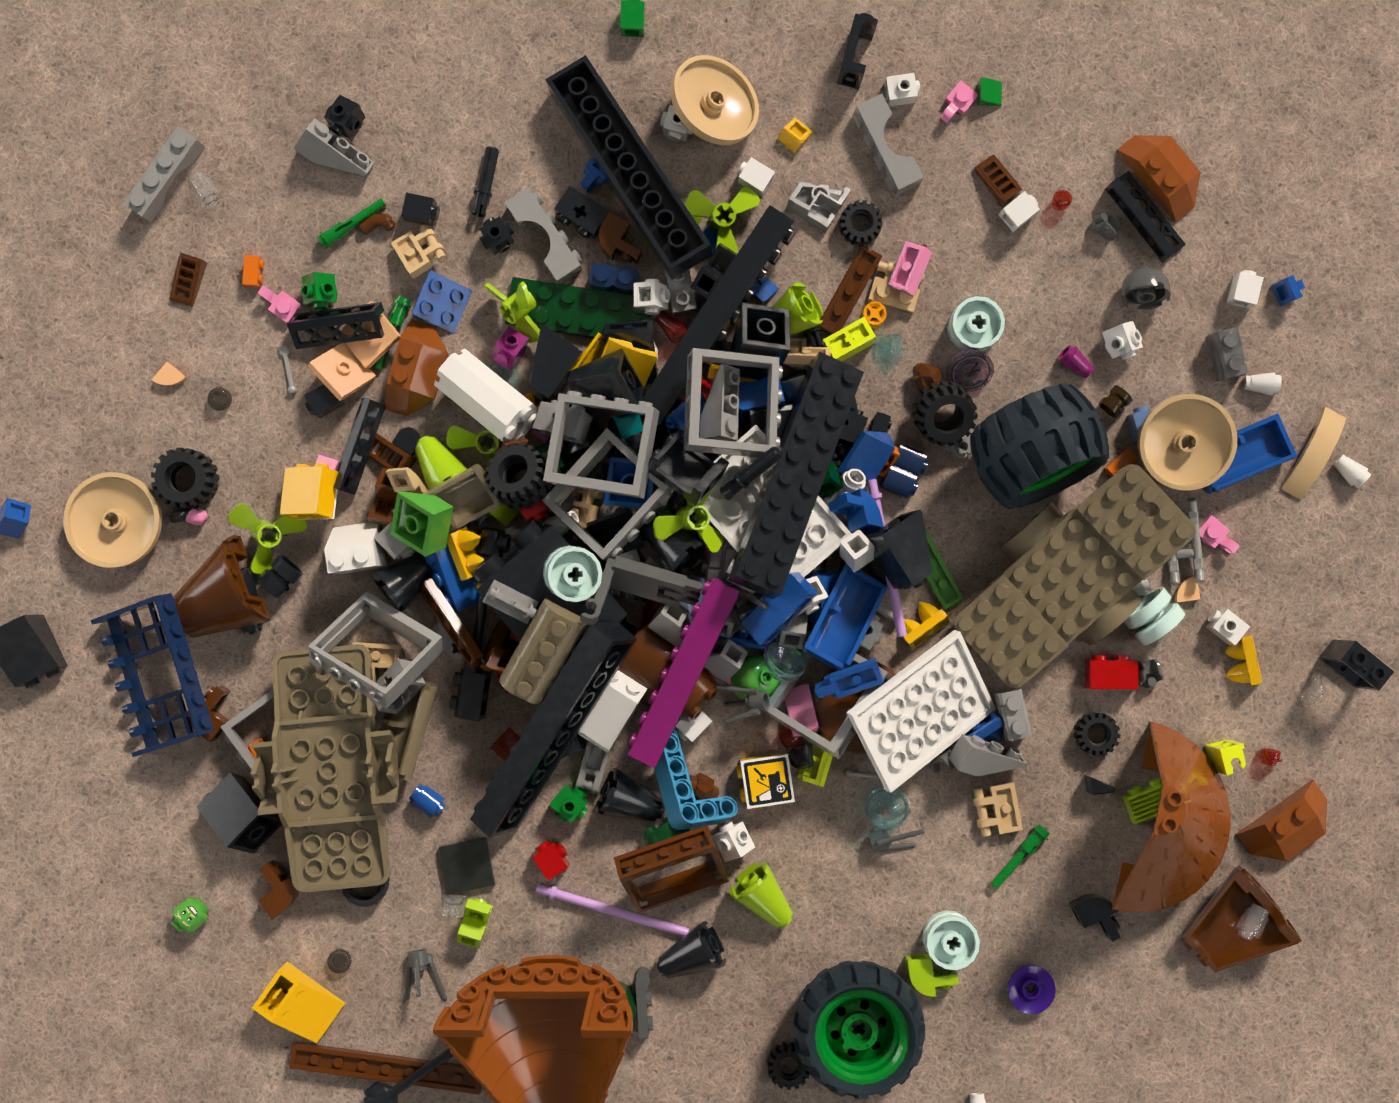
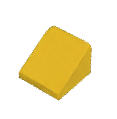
M793 118L782 129L777 139L793 153H796L813 132L797 118Z

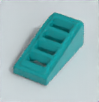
M630 413L612 417L622 438H627L643 431V424L639 414Z

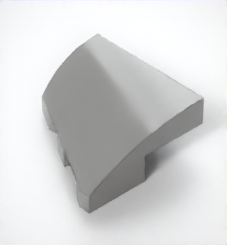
M800 182L790 196L786 209L826 232L850 194L851 189L844 187L843 190L829 189V185L821 184L815 186L811 183Z

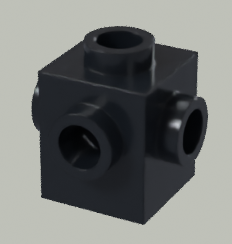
M339 95L335 102L327 109L324 118L331 131L338 136L343 135L351 139L353 134L360 129L365 115L358 103Z
M494 217L489 218L479 228L482 233L479 239L486 250L491 248L494 255L509 250L511 245L515 243L511 236L514 234L512 227L508 221L503 223L500 217L496 219ZM499 231V234L497 236H492V234Z

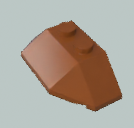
M1135 135L1116 150L1175 223L1195 207L1201 172L1171 136Z
M411 319L402 333L386 383L385 410L409 416L436 399L438 388L434 386L435 380L438 383L440 380L437 372L449 354L434 326Z
M1311 780L1236 833V836L1249 854L1288 861L1326 834L1327 798L1315 781Z

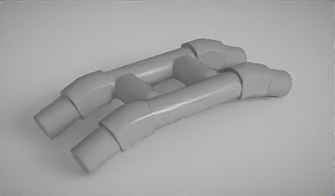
M1196 498L1187 499L1188 518L1193 522L1196 529L1195 536L1191 540V548L1180 549L1168 560L1170 585L1172 586L1180 585L1178 559L1193 558L1195 583L1201 584L1205 582Z

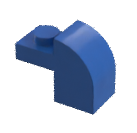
M861 488L852 493H841L836 499L828 503L830 512L846 515L849 531L852 534L860 529L865 536H868L884 527L876 501L867 491Z

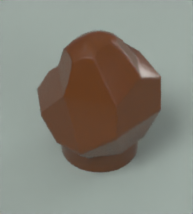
M922 362L917 363L913 367V381L922 394L924 393L922 389L925 386L929 389L931 383L936 382L939 385L940 381H943L940 370L935 366Z
M698 773L696 776L689 775L696 801L717 798L719 796V789L714 785V780L703 773Z

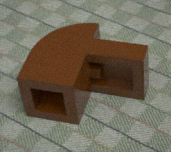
M610 211L599 231L603 252L611 260L614 259L616 253H619L618 257L629 264L633 261L638 264L642 256L641 250L624 241L631 228L630 223Z
M382 468L375 484V499L367 516L368 522L387 526L393 520L394 513L392 510L395 508L397 492L394 491L386 474L388 469Z
M224 685L216 686V688L212 687L204 696L214 731L201 736L209 742L218 739L223 732L221 726L229 721L216 710L230 692ZM189 715V720H190V723H191V725H192V727H193L192 720H191V717H190V715Z
M272 860L259 870L273 890L259 899L258 902L273 920L295 902L299 891L293 886L291 876L286 879L284 876L286 872L281 864H275Z

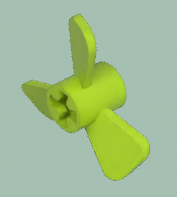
M743 187L730 204L720 203L715 206L701 192L693 190L689 193L685 206L692 216L710 218V224L714 229L718 230L716 247L721 243L735 253H738V247L730 227L734 223L737 214L757 207L760 203V198L752 188ZM721 210L726 211L730 219L727 223L725 219L719 222L716 218L719 217Z
M523 281L518 284L517 292L509 298L491 284H484V287L495 298L502 301L499 305L502 316L509 323L516 324L518 332L529 337L528 343L537 342L540 329L527 315L536 308V301L528 291L526 284Z
M451 426L447 432L446 443L451 449L476 446L479 452L486 454L487 465L490 467L488 461L490 458L493 459L495 457L494 453L499 447L500 440L489 430L482 431L477 435L458 426ZM488 435L489 438L494 439L491 449H488L487 446L482 447L483 436Z
M712 489L697 506L687 500V506L682 507L676 516L656 517L653 522L655 538L664 540L680 529L696 530L708 551L712 553L718 552L724 543V536L720 531L708 525L710 514L703 507ZM693 512L695 513V515L692 516V520L696 522L695 524H693L689 518Z
M244 503L237 504L227 516L231 524L250 530L253 539L259 543L250 564L251 571L257 574H262L265 569H271V548L279 544L283 534L304 532L307 528L305 520H296L283 515L273 524L267 520H259L250 507ZM262 529L273 530L271 536H265L266 540L261 539Z

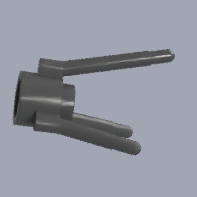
M740 589L741 592L730 614L741 631L745 633L746 629L741 624L742 621L734 608L742 609L747 603L753 607L760 606L766 610L769 609V606Z
M722 685L715 686L717 690L749 694L745 700L725 702L724 705L726 707L746 705L747 709L751 710L726 719L724 721L725 724L750 716L760 715L761 711L769 709L770 699L766 691L759 692L758 688L747 689Z
M910 808L900 812L883 824L873 827L874 832L868 835L874 852L880 851L882 853L888 850L916 847L915 843L891 845V842L924 834V829L889 837L888 831H882L910 813Z
M427 949L409 951L406 958L405 999H410L412 972H414L416 996H421L420 971L426 970V965L428 964L444 1001L447 1000V995L434 965L432 954H427Z

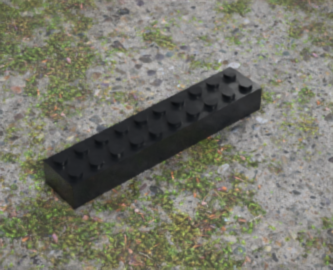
M583 56L545 79L551 96L671 280L712 256L710 242L587 56Z
M768 206L644 395L643 401L652 403V407L660 411L658 424L662 427L666 425L667 416L672 414L671 412L686 398L687 358L693 348L715 350L718 345H724L730 335L728 333L731 325L736 326L742 303L751 304L756 296V287L758 285L762 286L769 276V267L771 264L775 266L782 256L781 249L784 244L789 246L795 237L794 220L773 206ZM702 362V369L705 365L710 366L711 363Z
M819 352L811 360L780 441L779 450L781 451L782 458L772 465L729 575V581L771 599L781 596L864 371L822 352Z
M618 622L596 623L588 625L584 629L583 638L571 650V657L558 671V678L547 689L546 697L542 704L538 705L534 710V717L522 729V736L511 747L509 757L498 768V775L487 786L483 799L475 805V812L470 820L489 838L518 829L636 642L637 638Z

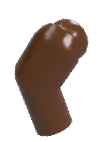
M376 213L361 223L359 227L367 235L376 227H383L386 231H390L395 227V222L389 214Z

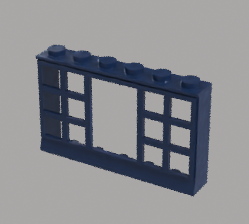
M172 593L153 596L91 620L92 625L108 622L111 635L102 637L101 643L103 646L115 645L118 657L109 660L108 666L111 669L121 667L125 680L115 684V689L118 692L128 690L132 703L122 706V712L124 714L135 712L139 726L129 729V735L131 737L142 735L146 746L145 749L132 752V757L214 731ZM155 604H156V607H157V610H158V613H159V616H160V620H161V621H159V619H158V615H157V612H156V609H155V606H154ZM148 607L153 624L142 628L137 611ZM132 614L136 630L125 634L121 617ZM161 626H163L164 633L168 643H166ZM155 629L160 646L149 649L144 632ZM138 635L143 652L132 655L127 639ZM169 648L182 689L146 701L134 660ZM182 694H184V698H185V701H186V704H187V707H188V711L186 710V706H185V703H184ZM176 696L181 713L170 717L165 699ZM159 702L164 719L152 722L148 705ZM189 715H190V717H191L192 724H193V727H194L195 732H193V729H192V726H191V723H190V720H189ZM183 718L187 735L176 738L171 721ZM166 724L170 740L159 744L154 727Z

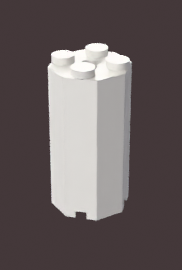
M465 348L460 350L463 353L461 355L451 354L438 369L437 375L440 377L439 383L435 380L434 386L503 443L504 441L525 439V435L533 427L538 408Z

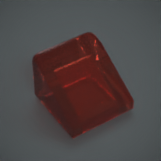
M508 727L492 744L490 749L506 762L510 755L511 747L519 741L520 737Z

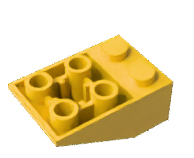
M287 961L275 974L252 1009L270 1022L318 1043L345 1005V1002Z

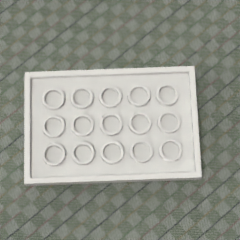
M755 425L736 442L765 445L766 435ZM722 454L714 463L722 457L729 464L723 477L713 487L703 507L708 510L712 524L734 549L739 552L770 468L749 484V488H743L731 500H727L723 496L730 489L721 494L720 487L730 481L736 472H741L757 458ZM819 496L815 502L789 573L800 572L805 577L840 546L842 540L852 534L833 512H830L829 507Z
M954 630L846 713L885 790L891 793L957 741L962 734L967 733L992 711L996 710L961 632Z

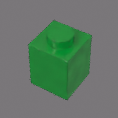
M621 0V36L644 37L645 1Z

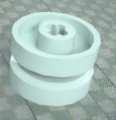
M975 296L963 301L953 311L948 320L947 330L950 340L958 349L967 353H979L987 350L999 340L1004 331L1005 319L1001 308L996 302L987 297Z
M568 545L556 549L549 555L544 563L543 577L545 585L551 593L565 601L579 602L587 600L596 593L601 584L602 569L600 562L593 553L585 548ZM574 569L575 576L572 578L568 577V573Z
M1164 587L1156 588L1142 597L1139 606L1124 621V624L1129 629L1138 628L1135 637L1144 646L1163 637L1185 616L1184 610L1178 603L1169 604L1171 595Z
M945 910L935 913L927 920L923 928L922 941L925 950L937 965L944 969L958 970L967 967L975 960L979 952L980 940L977 930L965 916L956 911Z

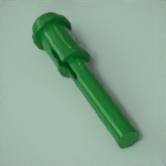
M380 198L344 223L339 221L324 233L322 231L319 232L321 235L317 237L325 249L328 247L332 248V244L349 235V230L386 207L385 202Z
M397 295L396 299H393L395 303L388 319L396 330L398 326L402 327L407 309L411 308V305H409L411 300ZM389 350L373 367L382 370Z
M1040 824L1037 827L1033 826L1034 830L1020 844L1021 849L990 882L994 887L998 889L1028 854L1032 856L1044 840H1048L1047 837L1050 833Z

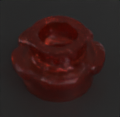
M1261 748V752L1258 755V758L1262 759L1261 763L1276 766L1277 762H1282V759H1280L1281 751Z

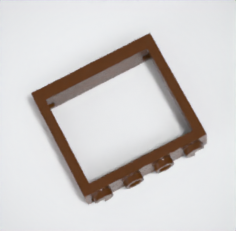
M708 825L613 857L619 880L638 913L729 882L722 858ZM706 842L707 846L702 847L701 844ZM710 853L713 858L711 862L639 887L634 881L635 878ZM717 876H722V879L716 880ZM639 901L641 903L647 901L648 904L641 907Z

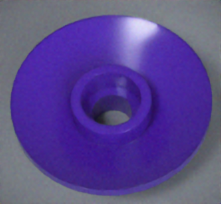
M1026 965L1020 967L1011 975L1008 981L1007 992L1011 1003L1018 1010L1028 1014H1036L1046 1010L1052 1004L1055 998L1056 987L1052 976L1045 969L1036 965ZM1031 983L1034 985L1032 991H1026L1027 984Z

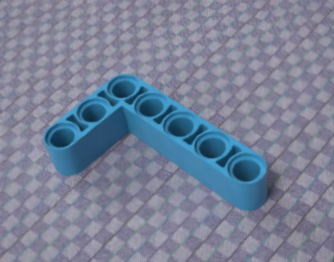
M675 727L654 768L669 824L676 830H685L705 825L720 824L737 814L738 806L736 801L729 796L696 801Z

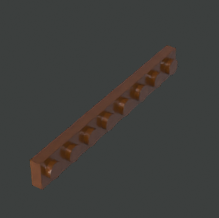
M294 1042L292 1044L289 1069L399 1083L430 1060ZM447 1062L413 1084L414 1086L480 1094L482 1086L462 1064Z

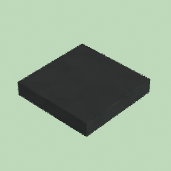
M487 837L439 847L447 894L496 884Z

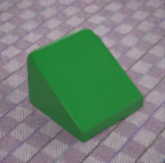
M980 78L978 81V106L1002 105L1001 81Z

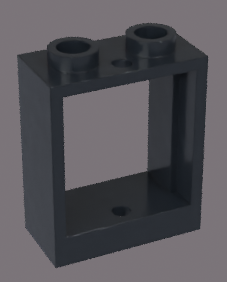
M1332 640L1318 657L1355 688L1379 691L1394 673L1392 669L1357 641ZM1341 666L1345 667L1344 671H1341Z

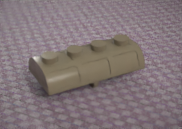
M479 464L473 465L422 493L437 496L454 507L449 533L501 506V501L488 488V484L485 481L487 474Z
M544 599L500 677L502 687L527 702L542 704L546 697L547 689L554 684L558 677V671L565 665L571 650L576 646L584 629L587 627L586 624L580 621V616Z
M425 682L420 691L398 714L390 713L388 719H384L385 731L390 730L395 740L399 767L398 774L399 778L403 780L413 779V773L422 747L434 698L438 690V686Z

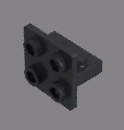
M626 508L586 523V528L592 537L605 548L632 518L634 513L630 508ZM640 529L638 530L640 532L639 535L632 542H627L624 545L622 554L644 546L643 541L646 539ZM595 553L599 562L604 561Z

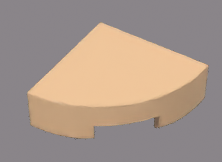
M166 362L152 380L160 385L172 386L182 383L187 377L169 362Z
M1194 576L1186 578L1175 592V603L1200 599L1199 587L1195 583Z

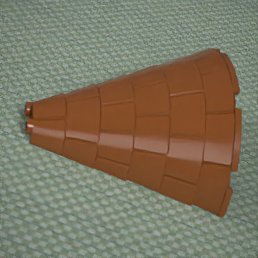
M1152 721L1148 729L1141 768L1159 772L1162 781V791L1153 833L1135 865L1121 862L1111 909L1123 912L1139 913L1161 910L1174 906L1195 894L1209 881L1220 865L1230 835L1231 813L1228 797L1222 779L1213 763L1188 738L1167 726Z
M541 955L522 958L521 964L508 968L502 964L476 977L456 993L457 1000L451 1007H444L435 1023L433 1033L451 1049L450 1053L487 1090V1094L495 1103H604L608 1096L609 1087L625 1053V1047L632 1035L633 1015L625 990L616 978L605 969L596 964H593L591 967L581 964L579 958Z

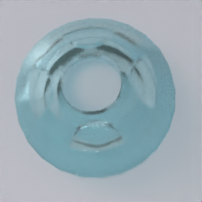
M772 643L766 649L764 662L774 679L795 681L805 673V659L795 648L778 646V643Z
M882 786L873 790L867 797L865 812L867 818L875 827L883 830H893L905 822L909 813V803L906 796L900 790L895 789L890 793ZM884 806H889L894 814L890 818H883L879 810Z

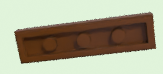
M861 245L820 319L823 321L818 327L822 331L832 335L843 328L882 255Z
M430 578L424 581L421 595L470 668L478 666L484 655L433 579Z

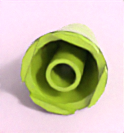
M799 282L791 285L772 306L789 309L790 335L816 327L823 321L820 320L823 316V311L818 299L813 292L808 294L804 290L807 286Z
M424 436L417 441L415 451L428 490L467 470L435 437Z
M762 861V865H759L757 862L751 864L736 877L738 883L735 887L731 884L729 889L730 895L736 901L775 928L786 927L791 922L793 911L773 872L765 861Z

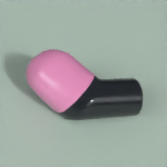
M187 508L171 512L169 518L172 523L187 522L201 525L207 520L208 515L202 509Z

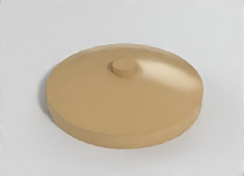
M699 55L683 62L673 75L670 85L673 107L682 123L696 136L713 144L732 145L745 139L756 126L759 116V104L756 93L744 74L729 62L714 56Z
M1180 394L1169 397L1153 407L1141 424L1137 442L1139 458L1148 474L1157 482L1167 487L1183 491L1204 488L1222 477L1233 462L1237 450L1235 424L1227 410L1211 398L1197 394Z
M101 473L83 481L70 495L64 510V531L72 549L85 561L100 567H126L143 559L158 541L162 528L161 507L153 491L141 480L122 473Z

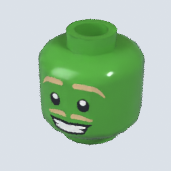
M188 897L173 909L172 915L174 920L171 923L180 933L183 930L188 933H194L207 922V913L210 910L199 897L195 899Z

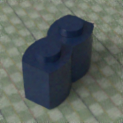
M594 264L591 266L589 283L592 289L609 292L615 290L618 293L633 295L634 283H639V271L630 266L614 268L608 264Z
M901 443L898 446L900 456L893 466L890 467L880 487L907 499L909 495L914 496L919 485L916 479L919 473L924 474L929 462L925 460L927 454Z

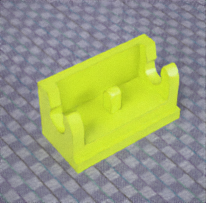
M865 317L823 339L824 347H830L831 357L842 362L873 345L876 335Z
M811 743L814 767L804 770L799 769L797 778L824 787L833 756Z
M1223 740L1205 745L1207 757L1213 763L1218 773L1224 775L1233 774L1231 761L1234 758L1239 760L1240 768H1245L1244 743Z

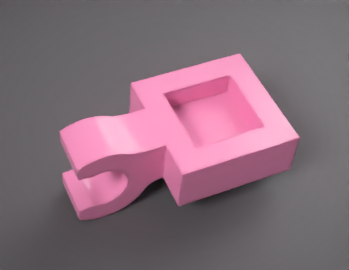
M960 80L945 99L949 106L944 110L940 119L947 124L956 112L963 116L979 95Z
M262 286L258 291V294L272 303L268 310L286 323L303 306L284 291H281L278 296L265 286Z
M1212 515L1199 527L1200 539L1212 549L1219 545L1230 555L1231 553L1234 554L1240 547L1235 541L1226 537L1230 530Z

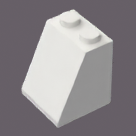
M366 522L333 528L324 549L328 574L341 575L387 567L385 549L374 539L382 531L381 525Z
M617 670L579 730L578 735L608 753L628 724L647 688Z

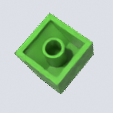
M404 491L397 492L390 534L425 557L446 548L454 507L434 495Z

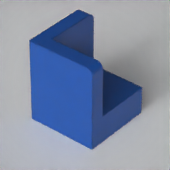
M6 498L0 508V534L19 538L29 523L31 505Z

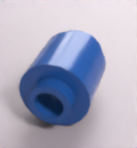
M419 784L409 798L413 802L412 805L430 818L433 815L438 817L446 806L443 803L445 798L427 785L424 787L422 784Z

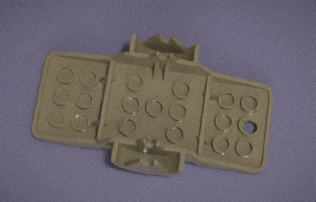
M1134 464L1126 465L1065 515L1050 501L1041 512L1029 518L1023 526L1019 527L1006 543L998 547L1011 562L998 577L955 616L954 626L957 631L961 632L962 637L1009 687L1019 688L1069 646V643L1078 635L1088 645H1092L1120 626L1142 601L1133 588L1142 580L1145 581L1189 543L1195 536V526L1141 467ZM1153 502L1157 505L1158 511L1156 515H1145L1144 506L1147 503Z
M364 645L335 646L328 652L331 656L373 681L371 654ZM308 649L280 652L273 659L275 722L272 741L252 743V748L257 754L251 771V776H254L252 789L261 799L258 815L278 813L285 830L291 879L296 890L300 892H316L382 885L390 876L386 817L382 803L397 802L399 791L398 756L393 734L390 730L376 731L375 704L361 692L353 691L345 682L334 679L329 673L320 675L316 667L310 662Z

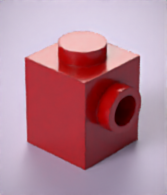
M546 840L535 847L537 852L532 857L548 881L569 867L570 863L566 859L568 853L561 843L557 845L555 840L551 843H548Z

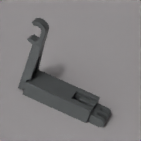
M624 557L608 558L595 598H588L585 604L588 609H593L595 613L593 615L582 613L580 621L586 625H594L598 622L610 588L679 608L680 602L691 605L698 603L703 584L688 579V576Z

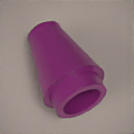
M1068 345L1058 357L1063 367L1083 378H1087L1094 370V367L1077 347Z

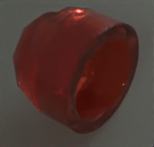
M1058 190L1052 198V205L1057 211L1066 210L1072 202V196L1066 190Z

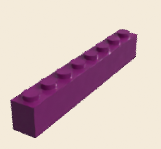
M716 577L713 578L712 582L707 580L701 592L705 596L701 604L696 603L690 616L694 617L690 626L685 625L680 635L683 642L680 648L675 646L669 658L673 663L669 670L664 669L659 679V682L662 683L659 692L654 690L648 702L652 706L648 713L644 712L638 722L641 729L638 735L633 733L627 747L631 748L628 756L655 768L741 592L740 589Z

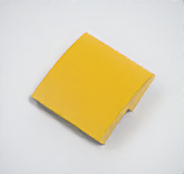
M609 337L601 357L622 348L645 387L658 358L656 353L635 348L631 342Z

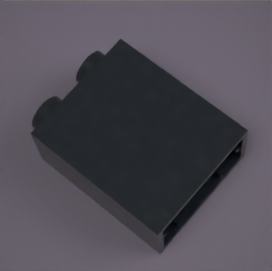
M533 520L511 537L512 542L517 546L512 553L502 560L494 552L473 570L480 580L472 587L483 599L493 580H496L538 601L535 608L537 610L542 601L547 599L580 617L582 613L589 615L595 613L593 609H588L585 606L586 600L579 602L565 601L551 593L545 585L543 577L544 563L556 549L569 545L551 524L546 523L539 528ZM574 569L568 573V577L572 578L575 576ZM609 592L597 623L620 622L628 615ZM596 593L593 594V595H592L591 597H589V598H593V599H594ZM490 606L515 637L521 641L533 618H530L528 624ZM581 635V637H580V639H579V641L577 642L576 645L579 644V642H580L581 639L583 638V635Z

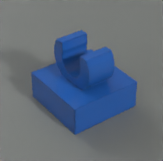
M1294 275L1271 285L1280 307L1303 297L1300 290L1306 288L1302 279L1296 281Z

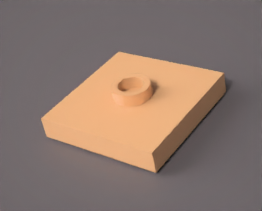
M383 313L379 316L385 334L383 338L346 343L367 369H370L401 337ZM372 321L363 322L362 328L368 332H376ZM345 325L340 331L347 335H353L355 330Z
M346 343L337 345L312 360L308 365L309 369L339 401L372 382L376 377L370 369L362 365Z

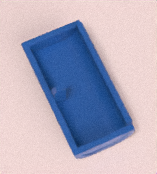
M1277 413L1237 430V450L1233 462L1222 477L1209 486L1202 488L1206 493L1211 494L1298 457L1279 414Z
M845 563L803 650L813 658L834 669L842 670L848 668L887 591V586L860 570L854 573Z

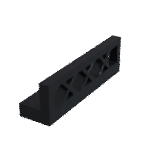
M1129 171L1116 178L1105 188L1161 262H1164L1186 245ZM1127 179L1131 184V193L1122 183L1123 180ZM1135 199L1143 200L1145 202L1146 212L1142 209V207L1138 204V202ZM1150 218H1157L1160 221V231ZM1164 236L1172 237L1178 245L1173 248Z
M382 302L295 314L286 323L295 349L383 338L385 335L379 316L384 312ZM372 321L376 332H368L362 328L363 322ZM348 325L355 331L353 335H347L339 330L340 327ZM325 327L333 335L331 338H325L318 333L319 329ZM303 330L311 335L310 340L301 342L298 331Z
M362 398L337 470L339 473L333 488L353 495L356 494L386 408L385 405L369 398Z

